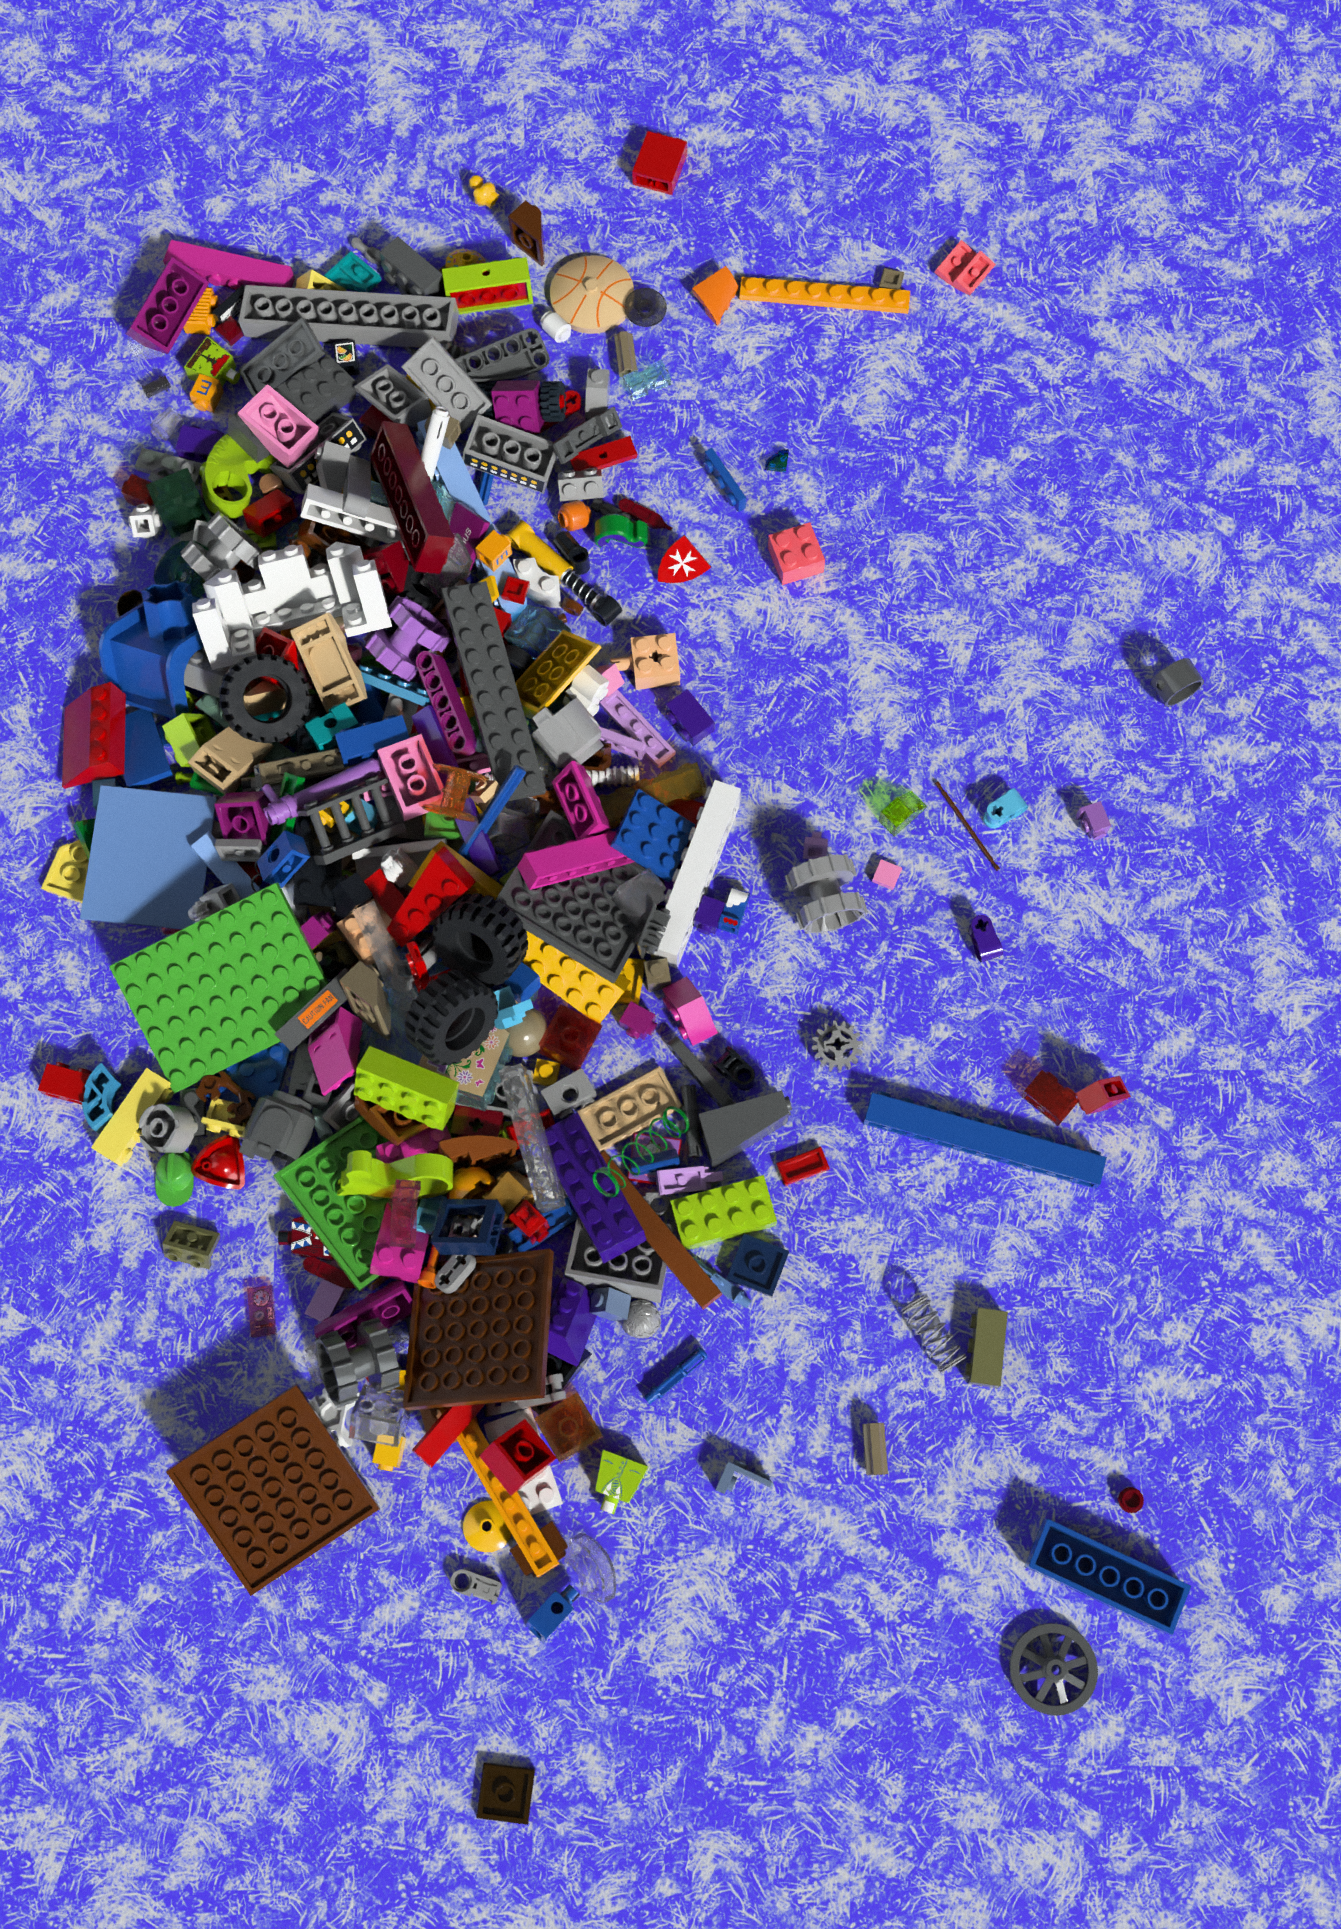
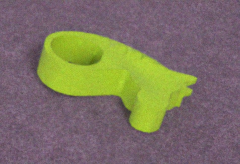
M228 434L224 435L214 445L206 461L202 492L209 510L214 514L219 511L228 518L242 516V510L249 506L252 494V486L248 474H254L258 471L265 475L274 474L269 466L278 459L271 454L259 463H256ZM227 485L239 491L243 499L227 501L217 496L213 489L217 488V486Z
M352 1151L347 1155V1168L345 1171H341V1179L338 1180V1185H341V1188L337 1191V1195L363 1194L391 1199H425L443 1195L453 1188V1161L443 1155L424 1153L392 1163H384L372 1158V1154L368 1151Z

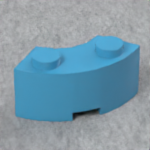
M100 1063L88 1077L85 1084L84 1101L82 1102L83 1112L88 1124L99 1134H101L115 1114L114 1101L117 1093L123 1087L103 1063Z

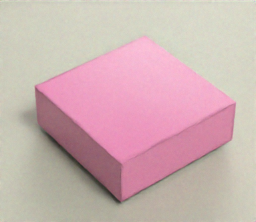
M881 859L872 882L894 890L902 867Z

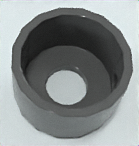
M1189 658L1178 660L1167 666L1151 681V686L1166 707L1174 706L1189 698L1204 684V679Z

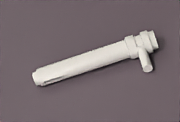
M436 406V409L432 411L420 456L425 464L427 474L430 476L431 483L450 418L449 410L442 406Z

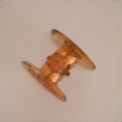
M432 764L434 770L446 774L448 777L445 788L441 789L443 796L440 806L423 804L421 808L446 817L478 823L476 816L465 813L463 810L466 799L470 798L468 794L470 782L486 783L489 781V778L449 765Z

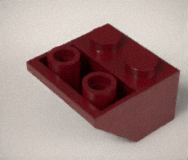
M400 540L371 548L362 553L364 560H375L385 597L404 591L409 560Z

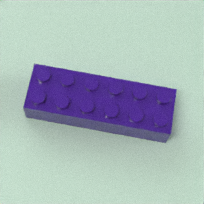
M578 1112L535 1134L544 1156L603 1264L647 1241L644 1230L620 1187L619 1193L615 1197H608L603 1195L594 1185L593 1173L599 1168H608ZM599 1172L596 1174L600 1187L604 1191L614 1194L616 1187L613 1181L604 1173Z

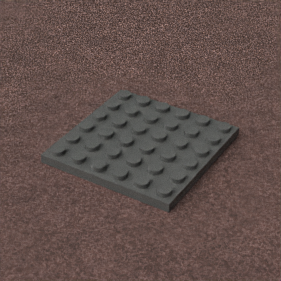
M550 810L525 853L529 850H542L549 845H562L569 840L577 841L569 821ZM634 862L529 890L516 866L496 901L501 900L508 909L511 908L515 912L517 919L520 918L523 923V929H526V931L614 984L636 945L635 941L639 930L643 931L645 927L644 917L646 911L652 909L654 903L658 904L665 891V881Z

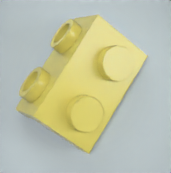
M222 1099L211 1100L206 1117L201 1119V1122L206 1126V1130L214 1133H220L221 1130L227 1131L230 1136L241 1139L240 1137L248 1121L244 1122L242 1126L231 1124L228 1121V1118L235 1117L234 1112L231 1114L227 1112L228 1106L234 1102Z

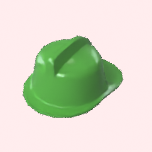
M185 1151L181 1154L165 1153L156 1166V1195L167 1206L176 1207L184 1204L189 1200L193 1192L194 1175L192 1174L191 1167L194 1161Z

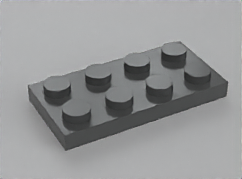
M300 318L238 371L252 396L255 397L267 384L273 389L315 363L326 353L307 320Z

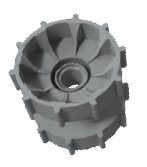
M219 511L207 523V527L217 536L218 541L207 551L201 545L191 540L181 551V557L205 581L211 579L224 568L232 570L241 559L257 571L259 569L258 555L264 552L242 529Z
M829 854L828 856L809 859L807 862L792 867L789 874L785 875L789 892H793L795 897L810 896L813 902L803 905V908L796 913L800 930H804L805 934H823L824 932L843 929L845 926L860 921L864 914L868 913L864 897H860L859 892H841L840 886L848 884L853 876L857 875L853 860L849 859L847 854Z

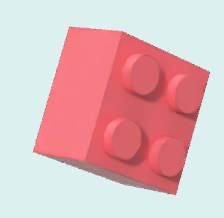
M810 522L768 535V550L782 585L824 572L825 558Z

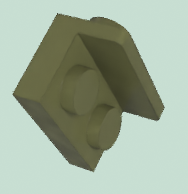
M174 1221L162 1243L164 1257L174 1262L180 1261L190 1264L195 1268L210 1269L211 1256L220 1240V1233Z

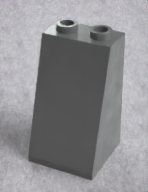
M781 1090L698 1114L699 1127L711 1168H717L787 1124L788 1117L791 1115L790 1110H792L789 1097H784Z

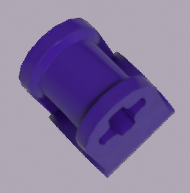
M985 915L974 917L969 925L968 932L979 962L982 963L1002 956L1003 948L990 918ZM977 924L985 928L983 932L981 929H976Z

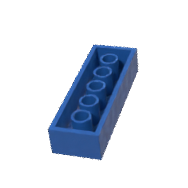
M1050 1519L1042 1520L1024 1565L1027 1569L1170 1635L1174 1633L1191 1585Z

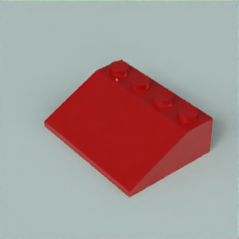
M112 682L89 688L65 707L62 787L64 789L124 774L126 694Z

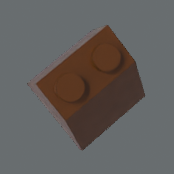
M525 200L508 216L511 241L540 266H543L545 259L542 213L536 205H531Z

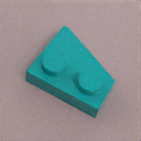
M352 251L323 275L339 286L357 292H370L382 281L381 276Z

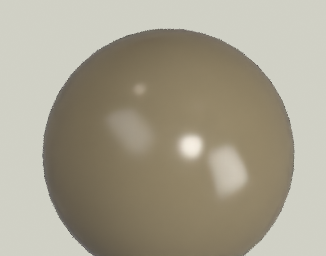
M536 1008L525 1011L526 1016L522 1018L523 1022L505 1029L510 1034L504 1045V1052L514 1057H528L542 1048L547 1039L548 1027L544 1016Z

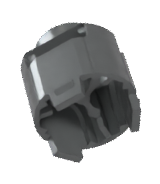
M274 1090L272 1096L265 1095L258 1098L240 1137L243 1142L239 1152L251 1159L257 1155L269 1161L272 1156L287 1160L285 1167L303 1155L313 1133L316 1120L314 1115L310 1113L312 1106L293 1095Z

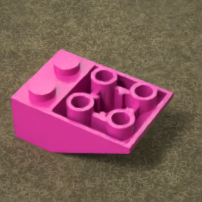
M341 1006L309 1036L308 1051L324 1096L330 1091L336 1090L346 1078L352 1077L358 1066L357 1058L360 1052L359 1044L362 1036L363 1021Z

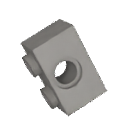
M582 1068L540 1091L555 1120L559 1118L564 1120L574 1114L573 1110L580 1106L582 1108L593 1103L594 1098L597 1097L595 1089ZM566 1092H575L576 1098L572 1101L565 1100L563 1097Z

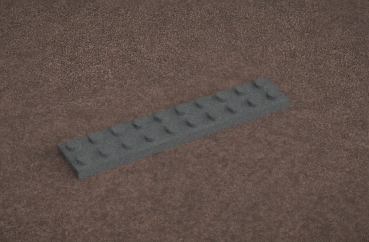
M483 581L442 588L441 595L493 780H496L501 786L515 765H519L525 769L526 774L508 801L545 794V784L487 582Z

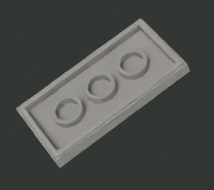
M434 336L401 366L436 406L447 408L450 417L459 420L461 434L475 422L477 414L482 415L493 405L492 401Z

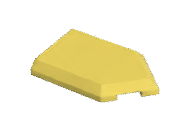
M80 840L70 844L67 843L58 848L41 889L82 903L89 861Z

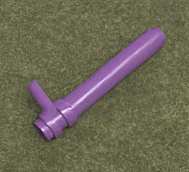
M378 758L367 759L291 796L288 794L279 798L269 784H265L262 787V791L271 802L268 803V807L263 809L268 822L271 825H280L287 818L297 817V811L304 809V804L317 800L319 803L365 782L364 780L369 777L379 775L380 771L383 770L380 760Z

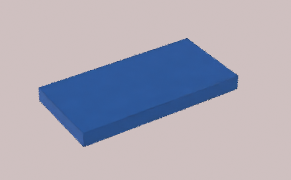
M139 709L126 714L125 766L123 776L127 788L137 789L173 775L153 712Z

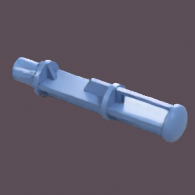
M693 1256L694 1260L723 1295L747 1309L752 1300L746 1297L742 1290Z

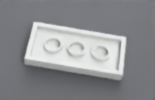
M528 1408L484 1424L489 1443L491 1444L524 1419L528 1421L540 1436L532 1409ZM551 1465L517 1491L531 1516L563 1504Z

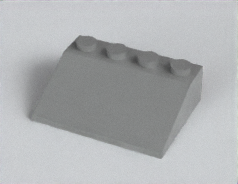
M577 1217L565 1277L585 1286L587 1290L594 1291V1289L610 1287L631 1295V1298L661 1303L667 1266L647 1241L603 1264ZM665 1223V1225L673 1233L675 1225Z

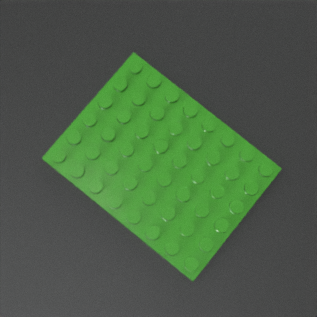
M278 882L109 966L165 1077L171 1083L170 1086L174 1093L201 1081L206 1075H213L281 1042L275 1033L329 983Z

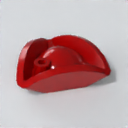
M225 1135L209 1143L195 1158L191 1167L192 1174L198 1179L216 1186L237 1190L243 1188L245 1185L243 1154L239 1152L241 1147L239 1139Z

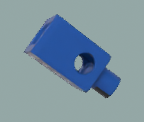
M570 1584L561 1594L555 1590L530 1617L526 1627L544 1644L573 1612L574 1608L571 1605L580 1594ZM554 1606H558L561 1612L555 1614L551 1609Z

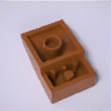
M355 1096V1109L379 1134L397 1146L429 1128L425 1123L408 1119L400 1113L386 1110L378 1104L364 1101Z
M463 1136L440 1141L437 1154L446 1156L453 1161V1171L462 1167L487 1169L513 1158L518 1145L516 1141L502 1137Z

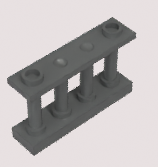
M378 775L369 777L364 780L365 784L319 803L317 800L308 802L303 805L304 809L297 811L298 816L310 815L319 839L321 853L313 856L316 865H327L406 831L404 822H394L390 818L379 786L389 783L388 778H378ZM371 790L382 821L380 823L381 827L375 830L370 826L359 796ZM351 799L362 829L360 832L361 836L356 838L350 835L339 805L340 802ZM328 807L331 808L342 838L340 840L341 844L335 847L329 842L318 812Z

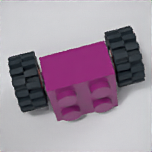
M540 380L497 381L477 384L493 403L481 416L525 432H540L544 422H562L566 416L565 405H567V402L565 401V387L562 381H544L542 387H540Z

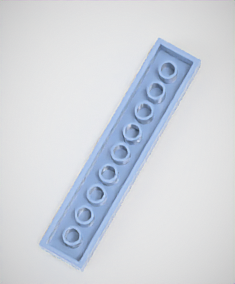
M427 419L417 423L419 432H416V437L419 442L420 452H422L426 437L424 426ZM454 443L451 450L442 446L434 473L436 487L439 492L442 491L444 504L447 510L450 509L451 514L456 502H462L490 522L484 537L485 539L495 530L456 444ZM476 556L474 563L479 580L481 581L490 575L495 576L499 597L493 602V607L511 614L512 622L529 616L526 598L524 604L504 600L501 597L507 577L518 578L509 558L493 572L478 560Z

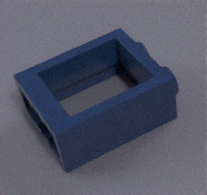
M443 1199L441 1208L437 1212V1223L435 1230L431 1234V1243L440 1255H495L505 1210L497 1199ZM454 1215H484L479 1236L448 1237Z

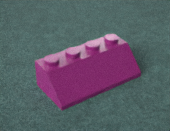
M171 257L135 316L126 335L145 347L168 354L210 282Z
M403 1280L392 1281L386 1287L375 1293L368 1294L364 1299L345 1307L343 1311L334 1316L325 1318L321 1323L314 1326L315 1337L319 1338L321 1335L338 1331L339 1336L345 1341L347 1349L357 1346V1325L378 1317L387 1329L411 1316L413 1296Z

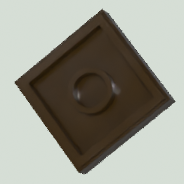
M484 1762L476 1818L528 1825L535 1768Z

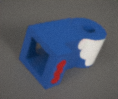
M732 887L728 901L720 916L718 929L735 935L739 934L750 897L749 892Z

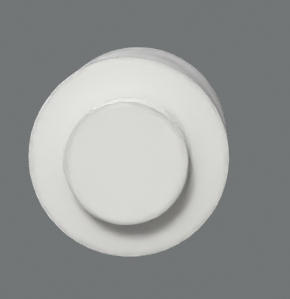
M548 311L542 316L540 320L542 329L557 343L564 342L570 337L571 326L556 312Z

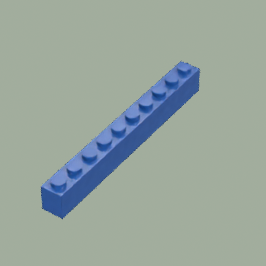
M877 1091V1094L873 1092L871 1094L864 1125L1097 1189L1101 1184L1107 1157L1101 1156L1099 1151L1087 1149V1151L1079 1150L1076 1145L1071 1143L1057 1144L1054 1143L1052 1138L1040 1136V1138L1032 1137L1029 1132L1024 1130L1010 1131L1002 1124L994 1123L992 1126L983 1123L984 1120L977 1117L963 1118L960 1117L961 1114L958 1112L947 1110L945 1113L938 1111L937 1107L933 1105H916L911 1099L900 1098L898 1100L891 1098V1095L886 1092Z

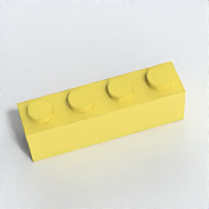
M146 1068L91 1148L120 1167L123 1163H126L131 1158L135 1145L141 1142L139 1136H142V1128H139V1121L143 1112L152 1105L168 1103L174 1095L170 1086L171 1083Z

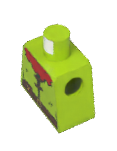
M208 336L184 366L188 378L195 382L199 374L220 380L222 387L226 381L235 385L240 379V373L235 371L236 364L232 355Z

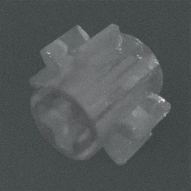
M388 1328L390 1338L395 1339L397 1337L396 1342L399 1343L398 1348L395 1347L396 1357L400 1358L399 1352L401 1350L408 1351L404 1347V1342L408 1341L409 1338H402L400 1336L402 1329L393 1334V1330Z

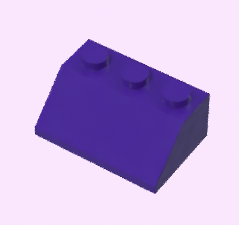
M565 1276L562 1277L551 1297L548 1353L577 1367L597 1315L589 1313L591 1297L586 1287Z

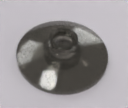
M640 288L628 295L625 300L624 310L627 318L635 325L651 327L663 320L666 315L667 304L664 297L658 291L650 288Z

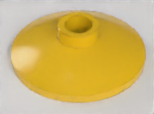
M482 1501L475 1504L464 1518L463 1533L465 1539L471 1547L480 1552H495L504 1547L511 1538L512 1533L493 1501ZM489 1521L492 1528L490 1531L483 1530L484 1522Z

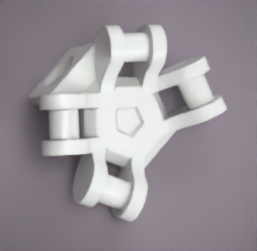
M324 1388L321 1396L316 1395L309 1402L339 1447H349L352 1445L353 1439L344 1425L346 1412L359 1403L361 1394L357 1393L358 1400L354 1401V1403L335 1408V1404L331 1401L330 1397L328 1398L327 1391ZM337 1430L338 1437L334 1435L333 1431Z

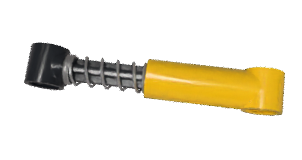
M520 520L505 534L515 550L522 551L529 558H535L537 565L549 575L559 576L560 584L565 583L566 588H571L574 594L577 593L579 599H584L585 604L590 605L592 615L601 625L607 627L623 611L613 597L597 594L594 588H590L587 585V582L584 583L581 577H577L575 571H573V566L541 540L525 521Z

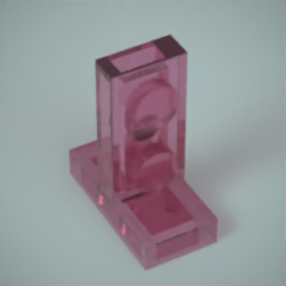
M396 1179L388 1202V1210H391L390 1246L415 1248L417 1199L421 1190V1181Z

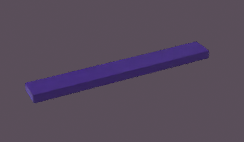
M427 705L412 715L411 718L418 734H422L447 793L448 805L466 845L480 824L478 821L480 815L474 801L469 796V789L454 754L448 746L434 708L431 705ZM482 829L468 852L474 865L489 877H493L503 871L488 834H485Z

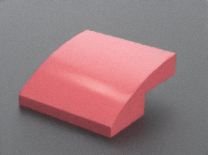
M961 240L934 273L957 290L971 295L996 264L982 251L976 253Z

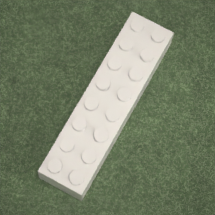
M717 780L714 781L712 787L708 786L704 797L706 800L705 805L700 807L696 818L698 820L696 828L692 827L688 838L690 840L689 847L684 848L681 855V869H676L672 879L674 887L672 890L668 889L665 896V909L670 910L669 915L671 918L667 928L664 927L666 931L659 932L663 934V938L661 939L658 951L651 955V960L667 958L668 966L678 969L693 930L694 918L703 895L706 896L740 807L741 788Z

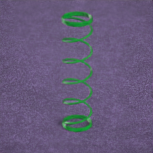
M674 1106L667 1107L663 1112L662 1118L653 1119L649 1130L640 1131L636 1136L635 1142L625 1144L622 1148V1155H614L609 1159L608 1168L602 1167L593 1173L594 1185L603 1195L615 1197L619 1193V1187H626V1182L620 1173L609 1168L613 1158L622 1157L623 1163L630 1173L634 1175L640 1174L638 1165L632 1159L623 1155L624 1149L628 1145L636 1144L641 1158L649 1163L654 1161L651 1151L644 1145L637 1143L641 1133L649 1132L651 1140L657 1148L661 1150L667 1149L665 1139L658 1133L651 1131L652 1124L655 1121L663 1120L665 1129L674 1138H680L681 1134L689 1129V1120L681 1109ZM668 1110H675L682 1115L686 1122L685 1130H679L675 1123L667 1119ZM666 1124H667V1126H668L671 1130H673V1131L676 1132V1133H679V1135H678V1136H674V1135L668 1130V1128L666 1127ZM651 1132L664 1141L665 1148H661L655 1143ZM637 1145L642 1146L650 1153L651 1161L642 1156ZM624 1158L633 1162L638 1169V1173H634L628 1168ZM610 1170L621 1177V1179L624 1182L623 1186H620L618 1184L616 1178L610 1173ZM597 1173H604L613 1181L616 1187L614 1194H610L600 1187L596 1179Z

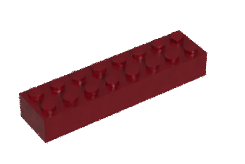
M382 421L370 459L414 571L440 574L443 565L447 562L449 550L454 545V534L451 532L448 520L442 510V505L439 503L436 491L432 486L430 476L427 474L425 464L420 457L419 449L416 447L408 425Z

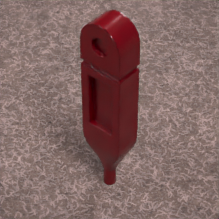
M629 499L619 501V509L622 510V513L630 514L633 520H642L652 529L666 528L672 531L673 527L667 525L658 513Z
M307 1257L303 1261V1268L307 1272L343 1289L356 1288L344 1271L315 1257Z

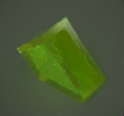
M909 791L896 797L880 812L878 821L895 837L927 808V805L913 791Z

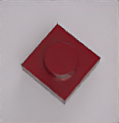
M229 316L215 328L216 333L230 346L244 336L240 324L232 316Z

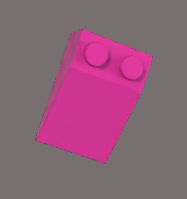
M392 1203L386 1204L371 1262V1274L417 1283L430 1235L412 1230L418 1209Z

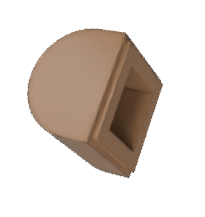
M266 474L260 479L259 486L263 496L276 489L286 494L283 483L277 475Z

